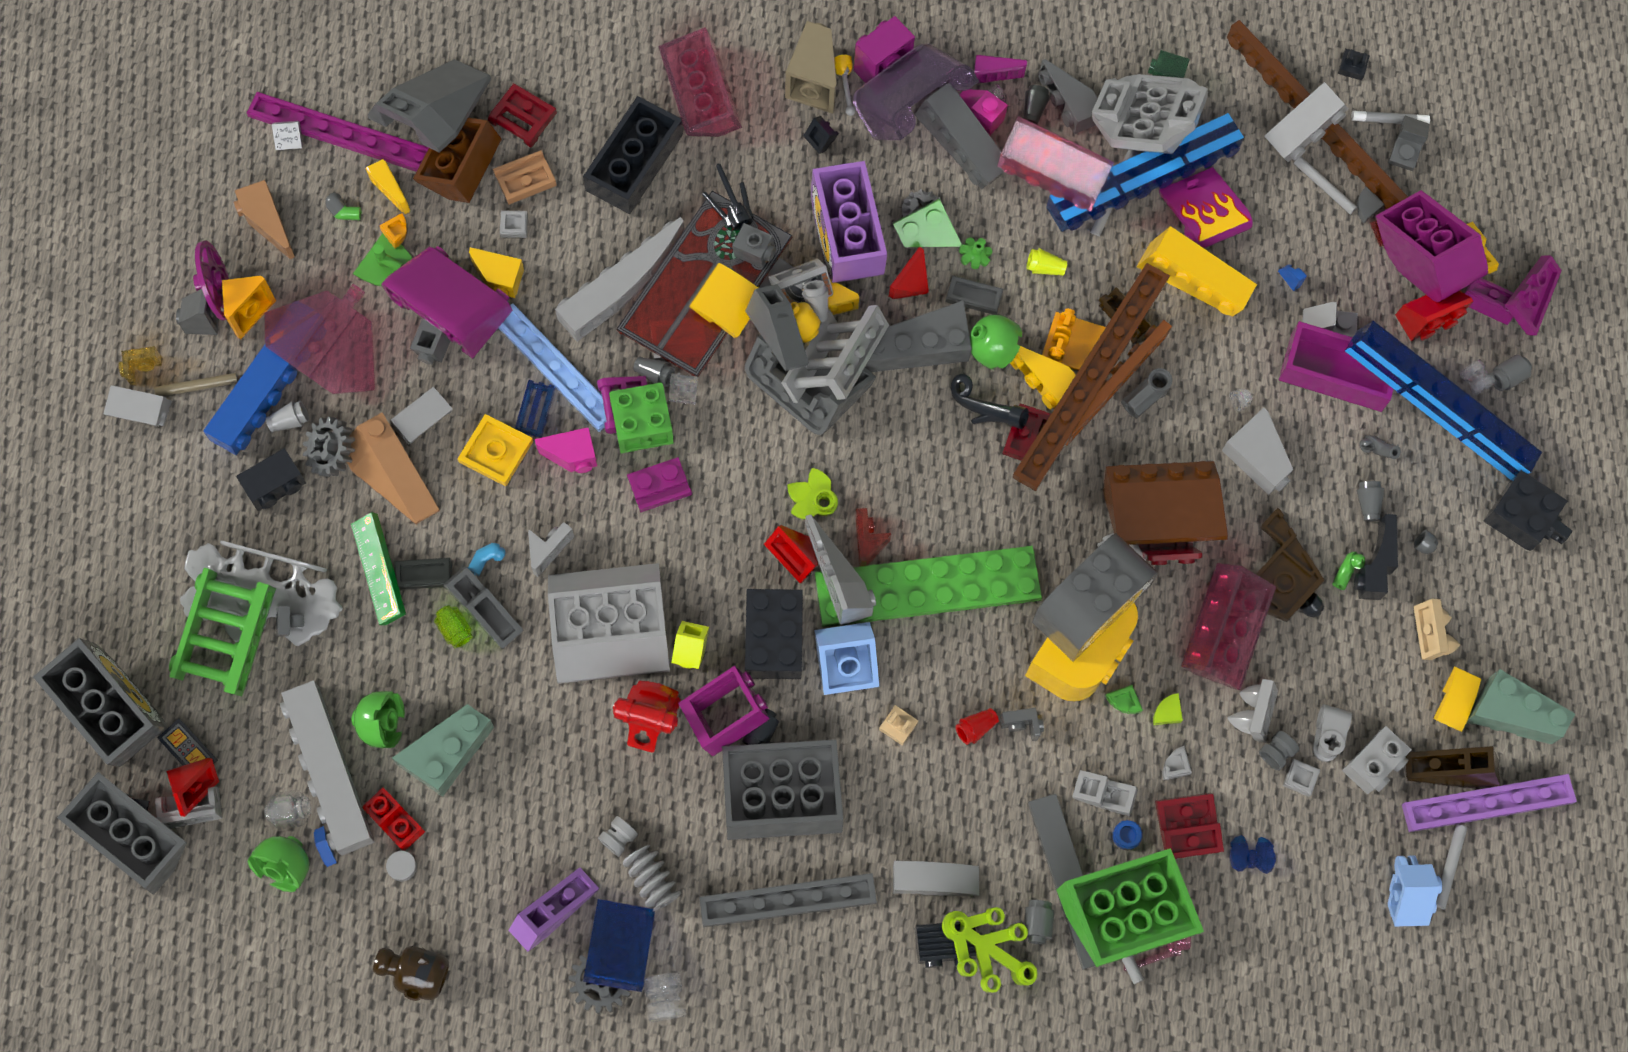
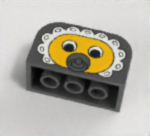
M1115 533L1103 542L1044 600L1038 608L1032 623L1071 661H1074L1151 587L1158 572Z
M78 638L33 676L107 765L121 767L167 728L159 712L120 666L101 647L93 642Z

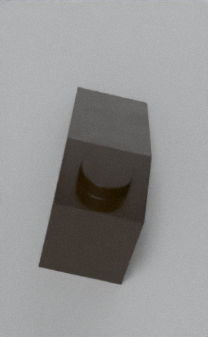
M1493 746L1409 752L1406 755V758L1409 760L1406 763L1407 781L1469 788L1500 786L1499 761Z

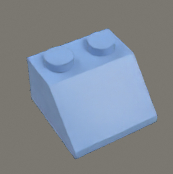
M870 622L814 630L824 695L879 687L875 637Z

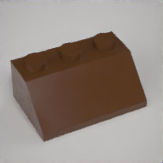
M468 118L457 137L441 152L431 148L428 149L413 179L415 182L448 200L470 203L502 138L488 120Z

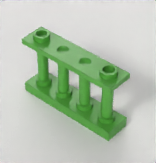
M203 568L202 574L200 573L195 581L196 593L177 653L173 655L169 663V671H171L169 677L183 681L185 674L189 673L223 682L225 686L224 692L242 697L276 588L257 582L256 588L250 590L216 581L217 572ZM214 591L248 600L249 604H251L248 614L241 617L208 608L207 605L211 592ZM203 618L239 627L240 631H242L239 642L232 644L199 635ZM194 646L231 655L233 658L231 669L222 671L190 662Z

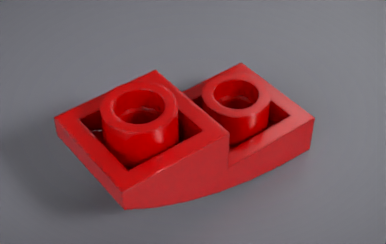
M384 788L380 789L362 806V809L402 851H406L425 833L423 828Z

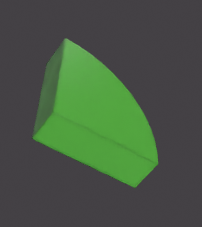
M1133 685L1105 695L1111 705L1113 704L1115 709L1123 713L1137 714L1143 711Z

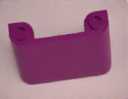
M429 246L387 276L381 283V286L395 304L401 308L405 307L407 310L411 309L446 334L450 341L462 345V352L473 359L513 311L508 303L510 298L500 289L492 290L448 258L449 255L439 246L435 248Z

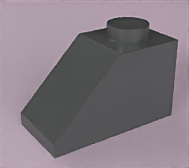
M202 289L182 298L181 308H178L176 311V322L184 333L217 335L219 318L209 307Z

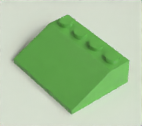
M1171 848L1065 881L1056 890L1067 919L1096 967L1204 932Z

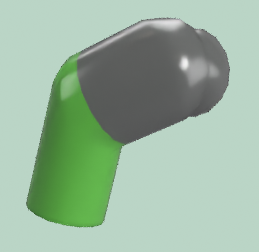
M334 192L325 199L327 209L336 219L361 220V207H347L340 199V194Z

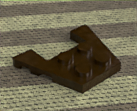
M1277 508L1260 528L1281 545L1280 549L1246 585L1223 566L1207 583L1206 587L1223 596L1288 622L1323 584L1324 578L1307 551H1304L1296 538L1297 535L1292 527H1289L1284 519L1282 511Z

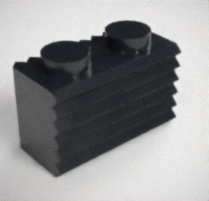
M955 922V929L959 931L961 928L960 922ZM942 923L915 926L918 964L925 963V968L943 967V962L954 961V965H958L954 941L945 936L942 930ZM966 940L969 958L976 959L974 945Z

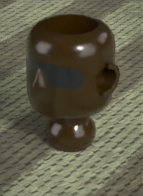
M409 946L404 949L401 956L395 954L389 948H381L376 955L372 971L379 976H394V988L404 993V996L410 1000H434L439 996L444 986L449 969V961L444 955L426 950L423 947Z

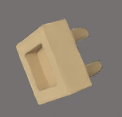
M895 705L879 730L903 746L918 724V720Z

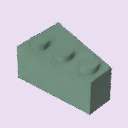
M467 704L392 757V759L400 768L443 797L494 729V726L490 719Z

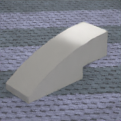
M894 861L893 894L979 896V866L941 862Z

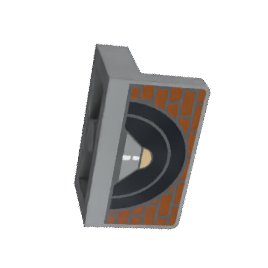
M818 258L769 276L771 285L778 284L790 303L805 302L802 295L803 287L806 283L814 280L823 281L829 289L828 297L833 295L826 265Z

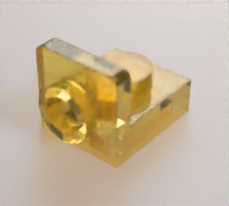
M155 346L121 351L122 361H119L118 364L121 377H125L130 385H135V370L151 371L156 366H162V358Z

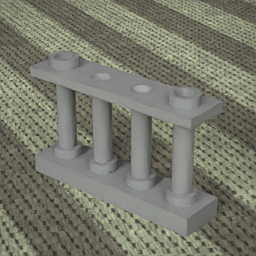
M878 305L868 306L859 321L837 323L831 311L828 310L829 318L820 323L818 335L804 345L809 362L808 366L789 370L781 382L793 403L799 402L806 388L826 386L830 387L837 400L847 399L889 326ZM853 332L848 339L836 340L839 333ZM842 350L839 357L825 358L829 351ZM831 368L826 376H814L818 369Z

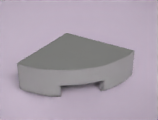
M1184 746L1174 750L1167 757L1166 762H1164L1165 765H1163L1164 768L1162 769L1163 781L1192 774Z

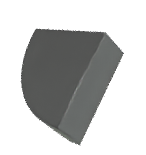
M1367 187L1362 190L1357 200L1358 216L1363 223L1384 206V203Z

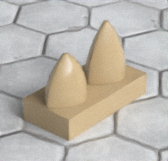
M1430 599L1414 606L1422 660H1432L1456 651L1460 643L1452 636L1446 634L1445 626L1452 617L1442 608L1441 599Z

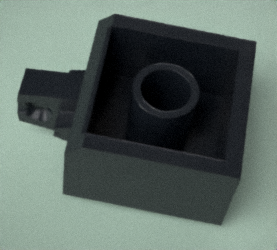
M1522 470L1509 481L1483 520V522L1529 551L1541 543L1543 538L1547 540L1551 538L1563 544L1572 533V530L1561 522L1562 519L1558 516L1568 500Z

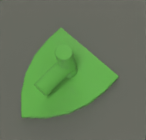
M382 233L353 275L376 286H381V283L387 276L410 261L412 256L402 245L395 249Z

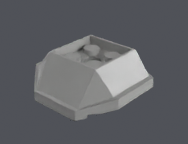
M1137 74L1126 76L1119 80L1116 78L1107 79L1092 110V118L1113 148L1173 154L1183 139L1195 130L1208 98V88L1199 86L1188 78Z

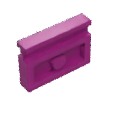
M679 457L627 474L640 513L692 495Z

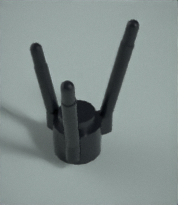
M718 163L716 168L732 203L727 208V215L707 192H703L702 195L724 220L727 228L733 227L736 231L741 230L743 224L750 225L754 217L750 209L744 182L740 183L742 205L741 202H737L721 164Z

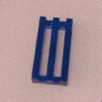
M528 380L515 425L516 430L527 435L542 438L555 393V385L549 384L547 386L542 382L538 384L534 383L533 380ZM533 389L537 391L525 428L523 427ZM544 391L547 392L537 430H534V421Z

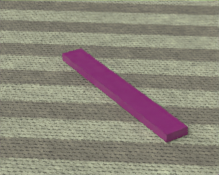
M256 92L247 111L248 117L268 124L299 121L302 135L379 160L383 159L388 163L416 172L429 147L260 92Z

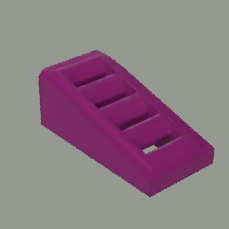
M976 55L972 84L1024 78L1027 61Z

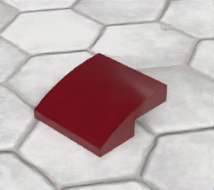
M1213 793L1155 800L1164 850L1171 848L1175 859L1224 852L1221 826L1217 822Z

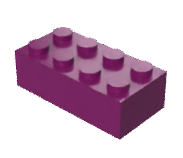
M1299 321L1291 333L1278 380L1382 412L1391 400L1393 388L1350 356L1345 350L1348 348L1353 349L1394 382H1396L1397 376L1357 346L1356 343L1359 341L1364 342L1398 370L1403 353Z

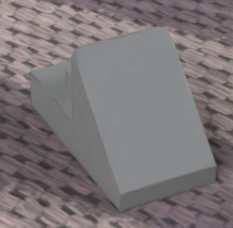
M1330 302L1303 310L1302 322L1349 337H1357L1358 313L1337 311V302Z
M563 522L559 528L554 527L547 535L546 542L528 530L531 567L534 575L539 577L574 538L572 528Z

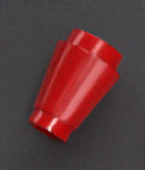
M989 708L960 719L955 729L963 743L966 745L970 743L975 744L999 722V718L996 712Z

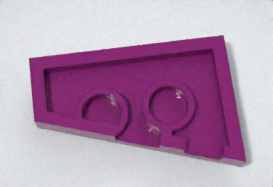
M1543 255L1539 258L1505 304L1527 335H1537L1562 271L1551 255Z

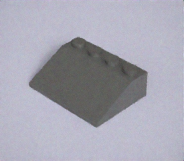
M837 740L722 746L727 840L842 833L843 811Z

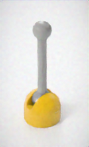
M839 55L834 57L835 73L842 76L847 103L845 112L847 115L852 116L856 110L852 106L847 75L850 74L853 68L852 57L850 55Z

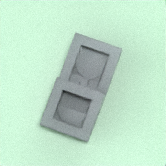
M1080 770L1072 797L1081 802L1131 817L1138 789L1136 786L1111 781L1107 776Z

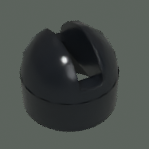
M1313 593L1300 609L1308 617L1315 618L1321 615V611L1324 610V604L1322 599L1316 593Z

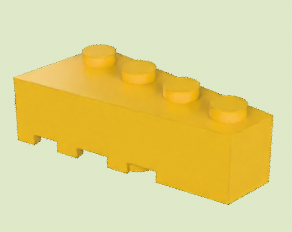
M1171 226L1150 242L1136 266L1142 270L1146 263L1170 275L1167 281L1168 284L1232 317L1244 309L1257 286L1256 283Z

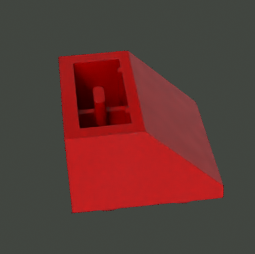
M1461 291L1452 294L1440 302H1435L1427 295H1424L1404 304L1395 316L1411 341L1419 337L1421 340H1425L1436 333L1435 330L1441 327L1447 330L1458 324L1457 319L1468 313L1466 309L1474 301L1470 296Z

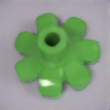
M968 238L965 241V245L962 244L959 248V253L963 255L960 261L963 265L971 262V268L978 269L980 264L986 267L990 262L988 257L992 255V249L984 247L986 240L983 238H979L977 242L973 238Z

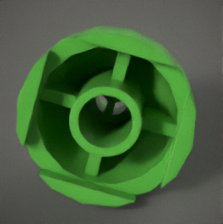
M1002 315L983 317L975 324L969 336L973 358L991 370H994L995 367H1006L1019 352L1018 336L1022 338L1020 326Z
M391 691L372 692L361 699L352 714V725L364 743L376 748H394L399 743L402 731L396 732L398 717H405L401 696Z
M272 836L265 839L253 850L247 861L250 869L256 876L261 879L265 875L276 880V882L269 885L285 892H295L303 883L309 870V859L302 847L303 844L292 836Z

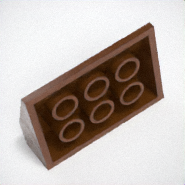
M1214 461L1106 466L1103 493L1114 534L1117 533L1127 544L1228 540L1221 483Z

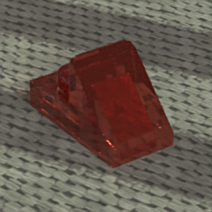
M867 508L856 509L855 514L859 567L868 566L891 540V533L871 534L874 533L873 517H868Z

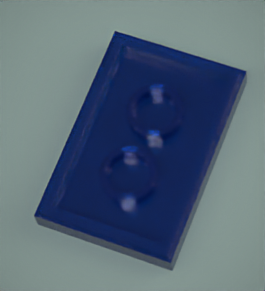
M601 899L597 900L583 982L642 992L655 915L653 909Z

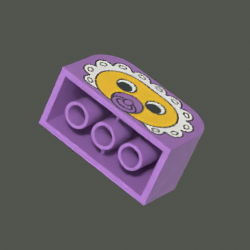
M865 161L813 169L811 182L813 215L829 279L832 283L884 275L887 251Z

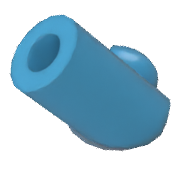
M490 543L478 549L468 567L469 570L479 577L487 561L492 558L495 561H501L504 558L505 549L500 547L498 543Z

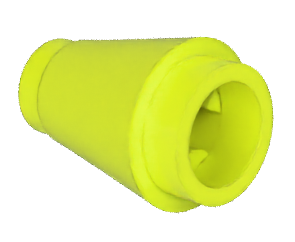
M1041 248L1038 250L1032 249L1026 268L1031 270L1032 274L1063 276L1067 268V261Z

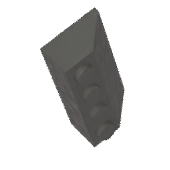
M99 772L57 817L153 895L175 871L187 842Z

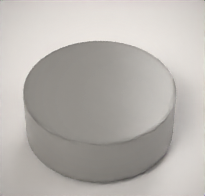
M397 851L388 858L386 869L394 880L407 881L416 873L417 863L410 853Z

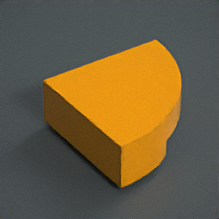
M403 213L380 225L381 232L395 249L403 243L407 235L406 219Z

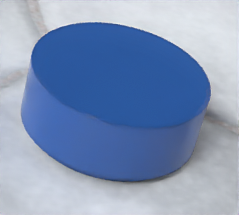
M1130 820L1120 822L1113 830L1114 843L1123 850L1136 848L1142 840L1140 826Z

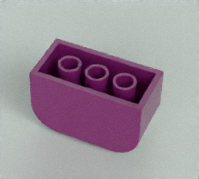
M1422 190L1376 215L1381 238L1388 257L1406 279L1433 301L1440 302L1488 274V264L1481 235Z

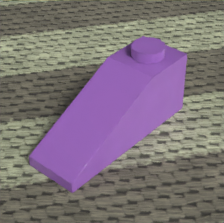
M578 868L521 911L512 923L509 932L529 952L599 890V887L581 868Z

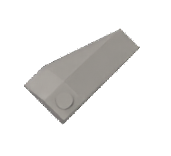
M807 515L805 526L840 626L872 616L873 606H876L873 591H867L865 582L813 516Z

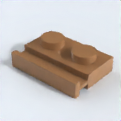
M542 150L493 169L508 205L557 186Z

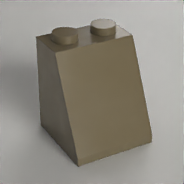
M807 21L786 70L785 98L833 114L837 83L832 31L821 23Z

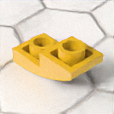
M1454 666L1443 689V692L1446 694L1433 719L1462 732L1473 708L1481 678Z

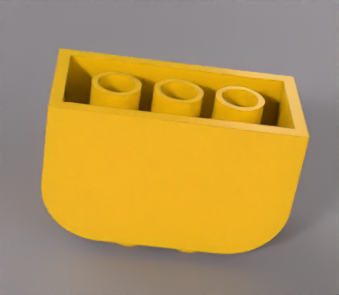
M1135 603L1074 661H1071L1047 637L1031 662L1025 676L1059 698L1067 701H1081L1090 697L1101 682L1105 685L1108 683L1120 664L1115 659L1121 662L1134 641L1129 637L1135 629L1138 620V611Z

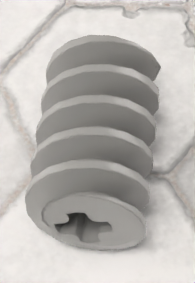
M647 845L626 857L623 861V866L632 867L628 875L629 877H637L634 881L635 887H643L639 895L643 898L649 897L645 902L646 907H655L653 911H657L676 900L681 895V891H670L676 882H665L670 872L659 871L664 861L654 862L653 859L659 852L658 850L649 852L648 848L650 845Z

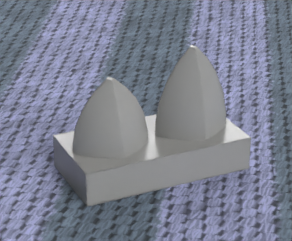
M1262 679L1261 684L1252 685L1240 691L1242 699L1250 706L1255 707V710L1240 711L1228 716L1229 722L1235 728L1244 733L1251 734L1253 739L1259 742L1266 743L1278 694L1275 682Z

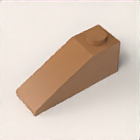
M263 180L234 190L238 199L234 201V205L239 217L244 215L248 224L289 259L295 258L266 181Z

